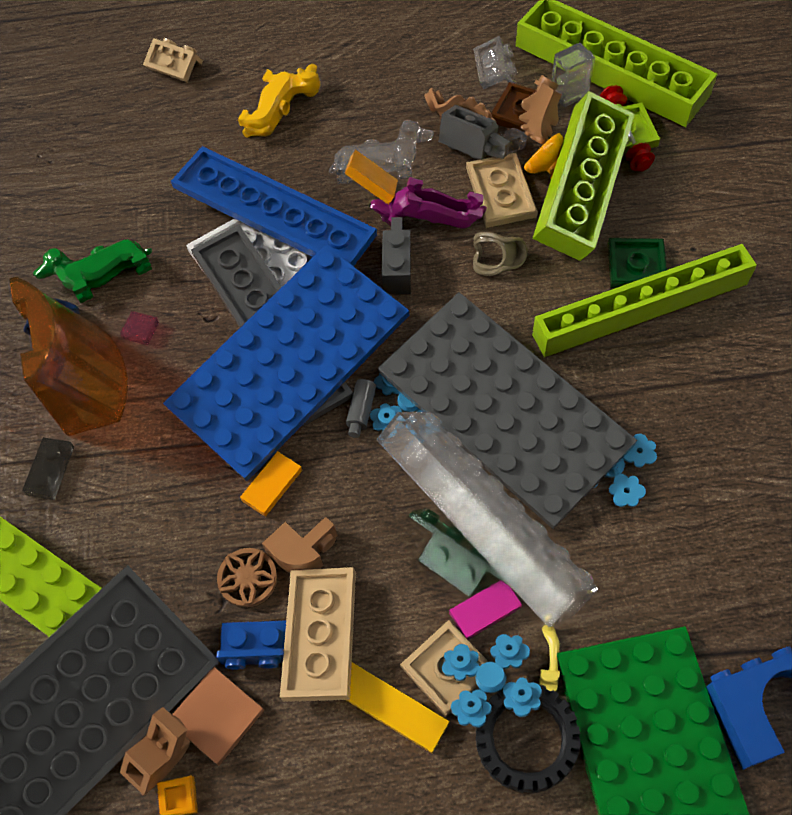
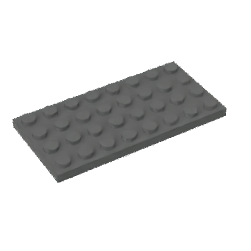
M460 292L378 367V372L553 530L637 442L632 435Z
M128 565L0 682V815H66L125 756V752L147 734L152 715L162 707L169 712L219 662L214 654Z

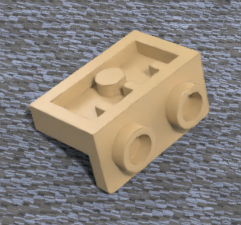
M153 38L143 65L147 69L188 82L195 63L202 65L203 60L197 55V50L190 46L184 45L182 48L169 39L164 38L161 41Z

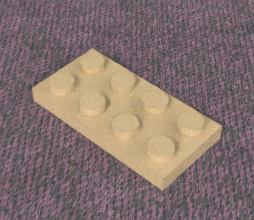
M353 567L291 570L280 699L283 702L350 700L356 572Z

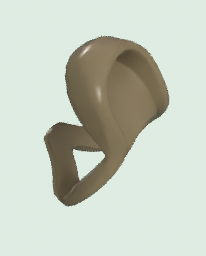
M478 232L474 235L473 243L477 252L473 259V269L477 274L493 276L505 271L514 270L521 267L527 258V245L520 237H503L493 232ZM496 242L500 245L503 252L500 264L491 266L479 263L482 255L481 243Z

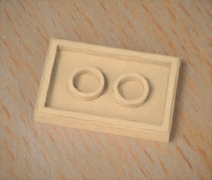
M516 153L508 154L504 159L491 157L466 162V169L474 193L483 194L481 206L487 207L482 217L486 228L537 218L538 211Z

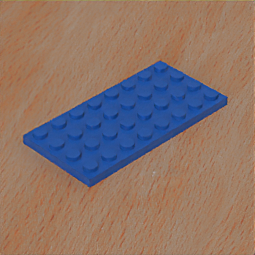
M324 245L163 404L241 477L248 481L409 317V310L328 245Z

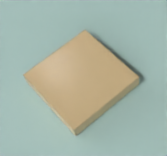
M449 620L400 664L405 673L445 717L452 712L451 704L459 699V694L462 691L466 690L472 693L478 687L476 675L473 677L466 676L465 680L458 681L454 676H446L443 673L442 665L445 662V652L453 651L458 644H465L469 647L470 651L478 653L479 660L477 663L479 667L488 662Z

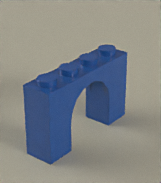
M791 646L772 653L773 659L762 663L760 658L750 660L742 664L743 670L731 674L729 669L716 673L710 677L712 682L706 686L717 719L742 770L785 753L767 719L762 698L764 688L770 679L778 677L792 679Z

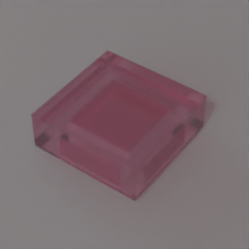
M131 311L120 334L123 339L148 345L159 321L157 317Z

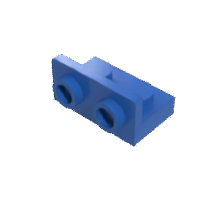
M286 620L222 623L221 650L217 651L216 658L222 665H225V668L231 670L244 669L246 664H259L260 668L267 669L279 667V663H283Z

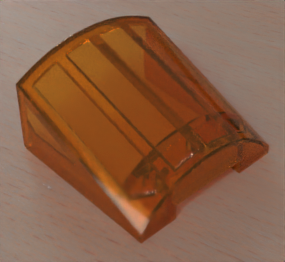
M19 277L9 278L13 304L24 320L28 319L33 350L20 354L24 381L67 436L120 422L127 400L128 378L125 362L115 342L102 328L62 305L29 282Z

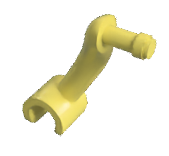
M553 615L546 616V625L542 627L544 637L549 645V670L541 669L539 684L546 686V689L549 691H557L560 677L557 657L560 643L555 628L552 626L554 622Z

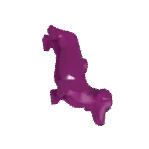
M411 177L408 179L407 187L395 193L394 198L389 204H386L381 199H375L369 205V208L380 214L382 221L391 226V217H402L403 219L405 216L432 223L468 228L477 219H481L487 209L486 206H481L483 194L469 191L467 194L468 199H455L433 188L422 189L423 180Z

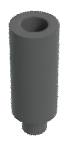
M359 379L355 383L346 425L349 427L348 435L353 438H359L361 430L367 428L376 390V384L370 380Z

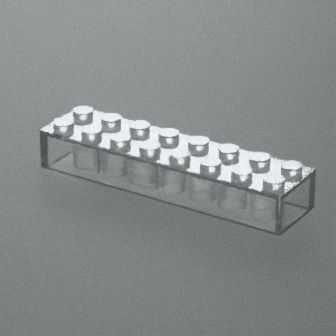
M397 412L376 439L549 628L574 616L599 590L593 584L592 576L583 568H578L569 559V552L563 546L555 544L547 536L545 527L539 522L532 520L524 512L525 507L522 503L510 497L503 490V484L496 477L486 473L482 468L481 461L476 456L468 454L461 447L462 442L454 434L447 432L441 426L442 422L432 412Z

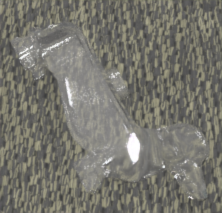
M405 120L399 129L396 141L379 143L378 140L369 139L364 144L342 147L336 152L334 163L330 167L329 173L333 174L336 172L338 184L352 183V179L344 172L351 155L357 150L386 172L391 173L396 170L398 179L412 178V162L416 158V144L431 140L434 131L420 128L416 121Z

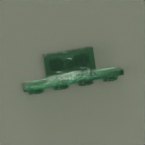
M424 508L423 510H413L410 513L409 517L433 533L418 561L469 597L474 595L487 572H490L512 588H516L522 583L523 578L518 575L519 571L516 567L505 561L500 563L491 557L492 552L479 543L474 545L466 540V534L452 525L447 527L439 521L440 516L434 511Z

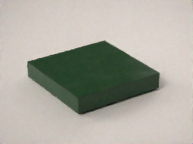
M609 238L610 288H617L667 270L664 239Z

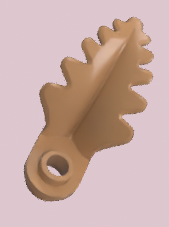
M541 75L540 79L534 82L538 85L537 91L522 101L521 106L527 112L521 114L519 119L527 123L521 125V129L526 131L525 135L544 145L549 140L548 136L552 137L551 125L556 126L558 123V102L562 94L556 91L559 86L558 84Z
M433 87L429 89L428 93L424 94L432 113L437 111L440 118L442 113L454 105H458L495 120L491 116L490 110L485 108V104L481 102L477 104L474 97L464 99L461 95H455L445 102L440 90L435 92Z

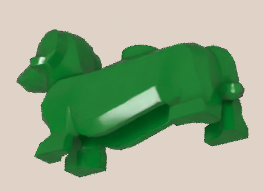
M126 239L107 247L97 246L92 249L91 255L78 261H72L62 251L52 248L43 255V264L33 272V275L38 279L57 275L63 286L73 290L79 302L83 303L93 298L91 288L103 286L125 268L137 266L135 270L138 275L152 270L147 258L152 253V249H143L139 243Z

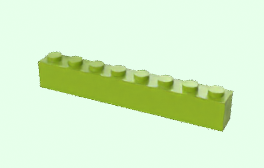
M739 244L535 316L532 335L543 356L547 357L748 285L757 264L744 245Z

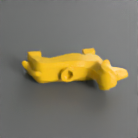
M310 64L305 70L298 68V74L280 72L274 75L271 70L267 69L262 79L264 82H269V84L261 92L257 110L251 115L248 110H243L238 118L239 125L246 127L242 131L244 137L271 135L283 115H288L290 102L296 94L304 93L307 97L315 96L320 88L317 65Z

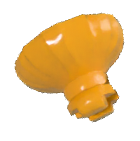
M560 133L553 135L524 165V170L532 174L547 171L551 175V179L564 141L563 136Z

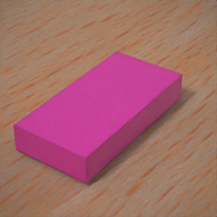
M503 578L450 609L449 614L464 637L469 640L521 609L522 604L506 579Z

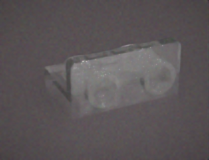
M500 36L473 48L479 82L483 89L505 79L508 83L516 84L514 76L517 75V70L511 60L514 57L510 45L508 43L504 44Z

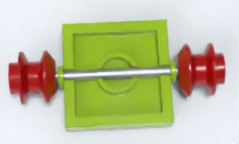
M618 85L606 87L600 94V97L635 114L623 154H626L625 157L630 162L631 170L645 171L650 168L655 160L654 153L650 152L651 148L659 146L660 138L642 102L625 106L627 97L623 94L622 87Z

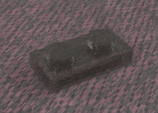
M42 438L22 489L26 496L55 500L74 449L73 444L69 441Z

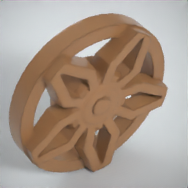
M244 548L228 554L220 565L217 574L218 588L223 597L232 605L243 608L254 607L263 603L273 593L277 583V570L272 559L262 550L254 548ZM251 555L249 558H247V564H245L244 560L239 557ZM259 557L258 564L256 566L252 565V562ZM264 560L269 564L271 574L261 570ZM232 562H238L240 567L234 568ZM228 567L230 572L234 575H228L224 579V574ZM261 576L271 579L267 581H260ZM230 581H235L234 585L224 587ZM257 587H268L262 595L255 598ZM240 589L239 594L242 600L231 597L228 592H236ZM245 591H251L249 600L245 596Z

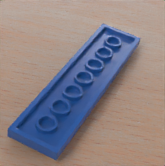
M203 146L171 180L174 189L312 257L324 245H328L354 266L377 236L376 228Z

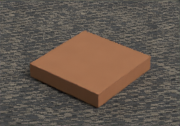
M213 667L172 716L178 717L184 727L188 729L185 737L215 764L220 766L265 710L219 670Z

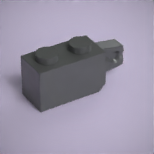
M454 105L442 113L438 142L447 145L450 149L462 151L474 159L482 160L487 155L504 159L508 155L510 141L497 134L498 125L495 120L458 105Z
M391 217V230H383L382 282L383 290L389 295L411 294L410 230H403L402 217Z

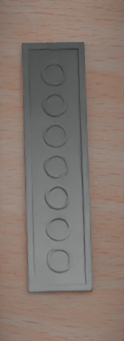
M240 225L191 249L194 258L239 327L246 323L281 288ZM344 382L303 426L352 399L353 392L347 383Z

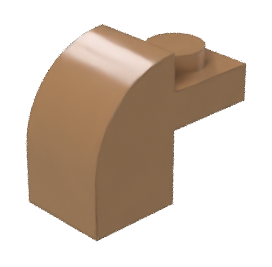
M327 517L319 522L303 538L284 522L262 545L267 555L288 573H291V570L320 569L323 563L319 553H324L333 546L337 533L335 525Z
M162 707L152 715L147 735L125 752L120 773L143 795L147 794L169 774L187 751L190 745V741L185 737L188 729L184 727L178 717L172 716Z

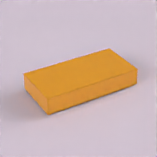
M277 451L240 496L241 501L266 517L303 471L302 467Z

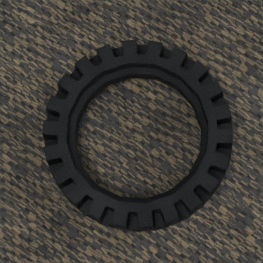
M539 684L542 690V694L539 697L540 706L554 717L560 728L562 739L559 756L551 766L541 772L524 773L512 769L500 758L494 746L493 730L496 720L507 709L504 706V699L506 697L503 694V688L494 696L492 695L487 701L491 704L492 711L486 715L485 724L481 727H476V747L484 768L502 786L520 793H538L560 783L573 768L580 750V728L577 726V718L574 711L571 712L569 709L570 705L565 699L559 698L557 692L554 690L549 691L546 689V686Z

